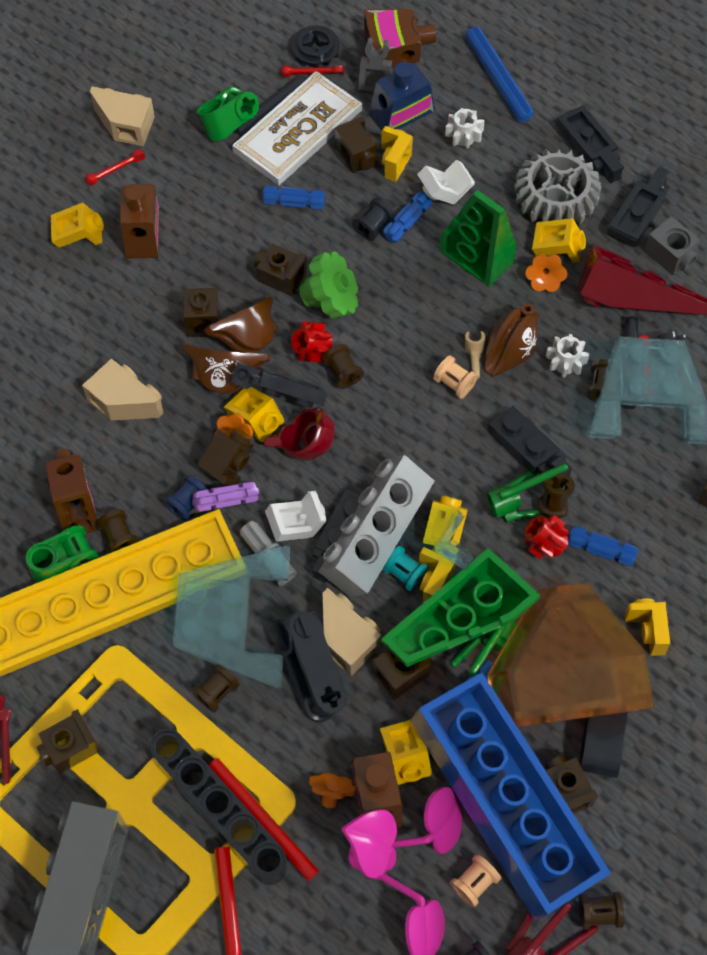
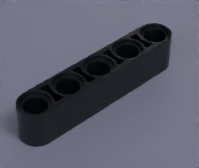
M161 729L156 732L151 738L149 745L157 767L222 841L230 847V850L258 881L266 885L280 882L286 875L287 861L285 852L278 842L181 734L173 729ZM167 744L178 746L177 752L171 757L159 755L161 748ZM191 771H198L203 774L202 780L196 785H187L183 782L184 777ZM215 799H224L228 802V807L222 813L215 814L208 810L209 804ZM240 827H249L254 831V834L249 841L241 843L233 839L234 832ZM267 855L276 856L280 860L279 866L270 872L263 871L258 866L259 861Z

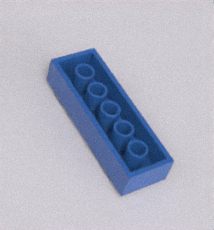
M482 672L417 710L410 720L535 922L611 874Z

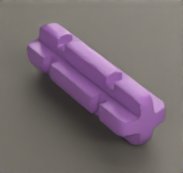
M254 482L240 483V487H238V484L211 488L210 492L208 489L200 490L193 493L192 504L195 506L196 511L203 512L212 510L211 506H213V509L240 505L241 501L243 504L252 503L258 500L259 489Z

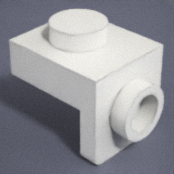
M458 160L454 161L445 172L425 166L417 174L424 184L422 187L423 191L429 198L435 201L438 199L453 205L475 184L463 163Z
M308 491L301 501L270 504L265 510L276 542L313 537L326 522L325 508L320 503L316 491Z

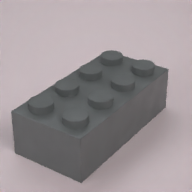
M72 801L69 812H63L58 826V835L61 836L58 850L52 851L49 856L46 874L50 875L46 890H41L37 896L34 914L38 916L34 931H29L25 937L22 955L95 954L129 831L118 811Z

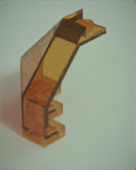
M587 583L557 585L536 591L540 594V599L523 613L487 674L489 684L517 727L654 708L645 650Z

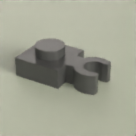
M368 38L365 46L367 57H362L360 62L358 90L374 92L376 82L391 74L392 60H385L390 48L389 40L384 41L383 49L376 50L372 46L373 38Z

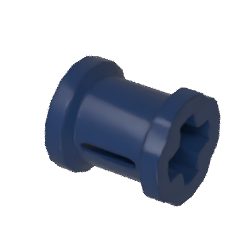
M187 475L184 478L185 483L172 496L167 495L163 499L167 508L182 521H186L190 517L189 512L195 507L192 504L193 493L206 489L192 475Z

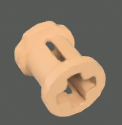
M449 355L436 369L433 380L437 383L443 382L456 391L458 398L463 399L475 385L478 374L474 371L469 373L455 363V358Z
M478 854L474 855L472 858L473 863L458 879L453 878L449 882L454 892L473 908L478 905V898L492 883L497 884L501 880L497 870Z

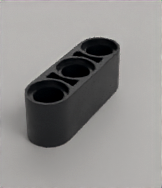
M599 667L594 669L579 761L584 772L612 778L618 777L630 704L632 674Z

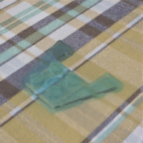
M620 336L615 341L604 376V385L594 408L595 413L592 423L588 427L587 437L618 439L622 435L621 405L683 408L686 443L707 444V399L686 342Z
M283 546L179 573L173 647L210 663H218L224 668L264 683L272 688L281 689L283 655L245 652L250 580L288 581L291 546Z

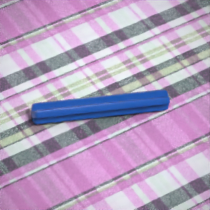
M478 26L469 28L466 31L465 39L512 113L521 123L530 120L533 113L532 107L485 34Z

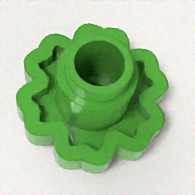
M335 251L331 253L324 252L314 256L309 264L312 276L307 277L305 282L300 285V296L304 304L308 307L322 308L323 312L332 319L353 314L358 306V300L355 295L358 292V286L352 270L347 269L345 259Z

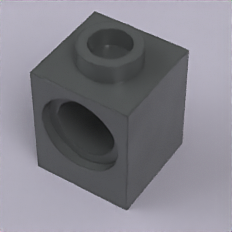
M671 216L649 234L644 252L673 276L681 268L684 270L689 269L697 260L698 255L696 252L700 239Z

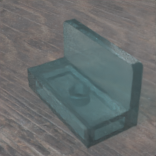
M457 508L435 541L434 551L463 570H466L473 559L472 551L451 538L464 519V512Z

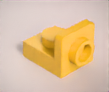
M384 126L381 131L382 149H385L382 164L385 165V178L397 182L412 156L413 136L388 126Z
M83 202L51 215L52 243L57 247L61 248L84 238L89 239L95 245L102 243V230L104 228L102 218Z
M573 218L536 223L532 246L535 255L567 253L572 263L580 262L581 250L585 249L586 238L584 232L578 228Z
M253 387L243 388L224 406L229 416L234 413L240 414L244 422L251 426L255 438L260 442H264L266 438L284 423V418L274 399Z
M441 495L440 501H432L423 543L453 551L458 550L468 511L467 508L461 507L462 500Z
M423 547L419 554V564L425 563L429 566V570L425 574L420 586V590L423 591V603L454 576L455 561L447 553L439 549L430 550Z
M644 598L628 604L625 612V622H643L642 641L643 644H649L650 656L665 655L670 645L666 602H655L653 599Z
M410 720L380 728L386 752H390L398 785L415 782L432 774L427 747Z

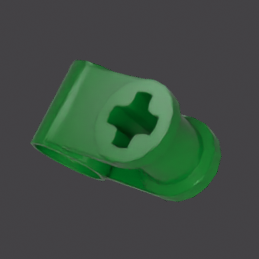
M228 87L210 101L202 104L197 109V114L209 140H223L229 137L241 125L252 119L259 110V100L252 92H242L236 87Z
M83 526L69 527L60 534L34 544L29 548L25 559L34 582H41L99 558L98 553L95 550H91L85 538L87 532ZM48 560L52 562L46 568L36 567L41 561Z

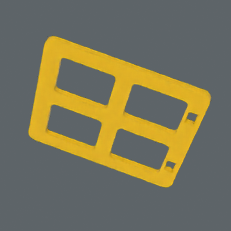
M119 645L108 648L10 748V764L13 762L20 770L10 779V783L4 786L0 783L1 803V800L42 759L36 746L42 744L38 733L72 715L71 712L77 709L81 716H83L115 682L123 681L177 728L176 731L181 734L196 752L203 751L213 760L219 758L241 784L259 799L260 805L279 826L286 821L296 807V798L292 790L128 649ZM95 677L101 686L86 700L79 693ZM70 736L59 741L57 744L60 746L66 745L70 740ZM167 744L161 748L159 755L171 757L177 752L178 746ZM95 754L73 766L70 770L106 801V809L118 811L127 827H135L190 877L188 886L144 934H137L107 907L99 939L116 955H168L219 897L215 853H208L153 804V798L169 781L157 767L153 758L133 779H125L102 757ZM2 758L0 759V774L2 773ZM0 806V846L46 888L50 875L46 874L50 853ZM240 827L234 833L233 839L241 843L247 842L252 838L254 831L249 827ZM230 850L234 880L245 865Z

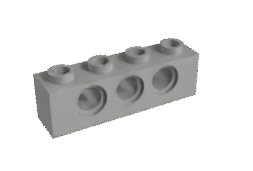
M405 455L393 459H385L375 471L377 477L373 484L361 493L358 498L360 505L357 510L343 522L340 529L342 531L341 536L323 555L325 562L318 572L349 597L368 594L435 481ZM390 491L392 492L393 497H394V500H393V501H392V499L390 498V494H389ZM373 518L376 520L377 529L373 526ZM355 546L359 548L360 558L356 555Z

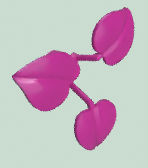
M449 787L436 789L428 798L424 811V824L428 833L423 837L395 840L397 827L394 817L389 811L381 809L366 812L350 821L341 829L351 845L349 862L353 869L360 870L367 878L384 881L416 902L417 906L409 909L405 922L406 942L410 955H435L445 932L444 912L437 900L429 899L425 902L422 895L388 876L386 871L391 870L396 863V851L394 848L428 844L432 841L435 852L444 854L456 845L462 829V806L454 790Z

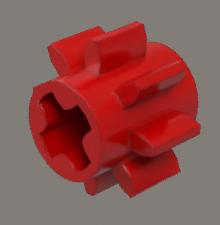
M303 321L301 322L302 329H297L293 332L291 338L292 349L295 353L299 354V361L321 363L322 355L332 348V335L324 330L325 323Z
M554 514L549 519L544 516L532 519L525 529L526 539L524 542L529 546L528 551L538 559H541L544 555L549 558L559 556L568 545V537L566 535L569 534V531L564 528L565 523Z

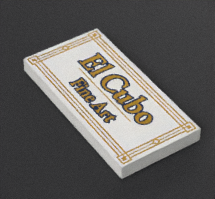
M316 71L232 145L233 152L279 186L335 135V128L350 122L362 111V103Z

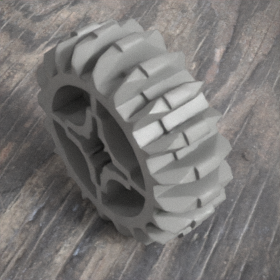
M558 147L555 153L552 154L547 149L542 153V156L534 153L531 161L525 160L522 169H519V172H517V182H515L514 186L516 202L518 206H522L523 215L531 214L532 223L539 219L543 222L573 218L576 223L581 225L585 217L590 218L594 208L599 203L601 183L598 182V172L593 171L592 162L584 163L583 155L577 158L573 157L572 150L567 154H563ZM540 180L542 183L541 188L536 190L533 184ZM579 186L582 192L578 197L574 194V188Z

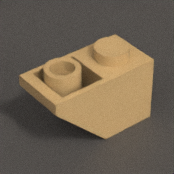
M92 86L90 94L94 111L115 141L144 146L155 118L152 99L139 94L132 95L109 88L103 89Z
M110 359L82 385L87 401L111 421L159 418L164 413L160 393L152 385L147 384L145 386L137 380V375L130 367L125 364L120 366L113 359Z
M327 588L323 592L324 636L334 662L351 677L381 647L380 629L369 617L361 618L353 610L354 606L343 594L338 593L335 595Z

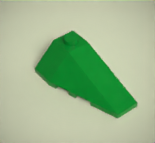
M477 190L461 208L458 215L450 222V225L442 232L439 252L488 288L514 263L516 243L505 209Z
M488 548L381 639V642L408 667L514 622L540 599V594Z

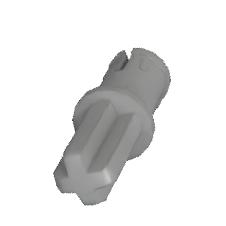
M250 521L240 529L241 536L257 555V563L264 565L279 587L285 585L296 576L297 571L279 550L280 545L278 543L273 544L258 523Z

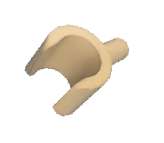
M468 331L465 335L464 348L470 354L471 371L477 373L479 379L480 354L484 350L485 334L481 331L480 340L472 341L469 339Z

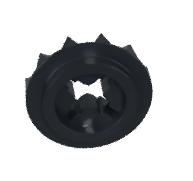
M314 25L299 30L292 39L291 48L295 60H302L304 66L309 63L314 64L317 68L320 63L329 65L332 58H337L340 42L338 36L331 29ZM315 40H317L319 46L318 52L313 51L312 48Z

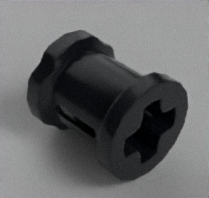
M373 198L366 212L362 216H356L352 221V226L357 234L368 241H373L378 236L377 231L385 223H390L393 220V210L383 200Z

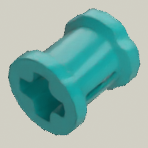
M399 545L393 550L381 571L385 574L391 573L406 584L405 588L409 592H412L423 580L429 570V566L425 563L419 564L405 554V549Z

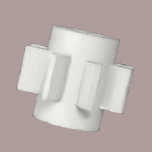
M460 108L455 115H448L445 136H452L453 146L460 145L469 148L474 141L481 142L484 120H477V111Z
M572 334L561 339L557 336L554 337L553 347H548L546 358L552 360L549 370L553 371L556 369L562 373L563 378L573 372L579 375L582 364H587L589 353L583 352L585 341H579Z

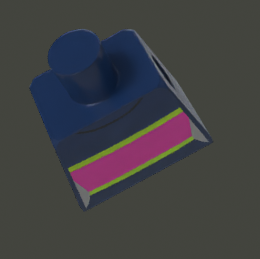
M408 62L398 63L393 73L376 82L369 116L382 131L384 126L401 129L434 112L435 106L430 82L415 64Z

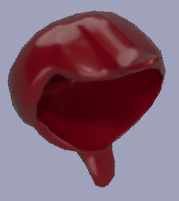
M318 408L307 409L299 413L290 425L283 427L279 435L266 438L264 445L284 449L288 455L298 460H314L318 456L324 455L330 449L334 439L335 424L324 410ZM301 438L303 439V443L306 446V448L303 450L299 446V441Z

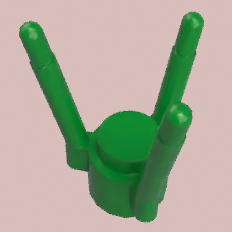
M562 464L539 475H533L528 471L505 485L487 492L488 503L494 517L497 519L504 516L506 523L517 519L543 516L538 510L517 511V507L522 506L519 492L566 471L568 466Z
M514 621L471 639L451 661L450 665L456 667L483 640L485 645L469 669V674L473 676L491 650L501 652L505 649L494 692L500 698L513 652L519 643L515 638L519 625Z

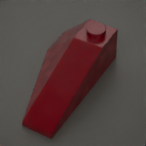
M595 244L591 245L578 284L579 292L583 295L582 299L585 302L597 307L604 304L617 308L707 315V297L677 283H672L671 287L665 285L667 281L659 276L658 273L651 270H643L640 273L636 271L637 268L630 264L631 260Z

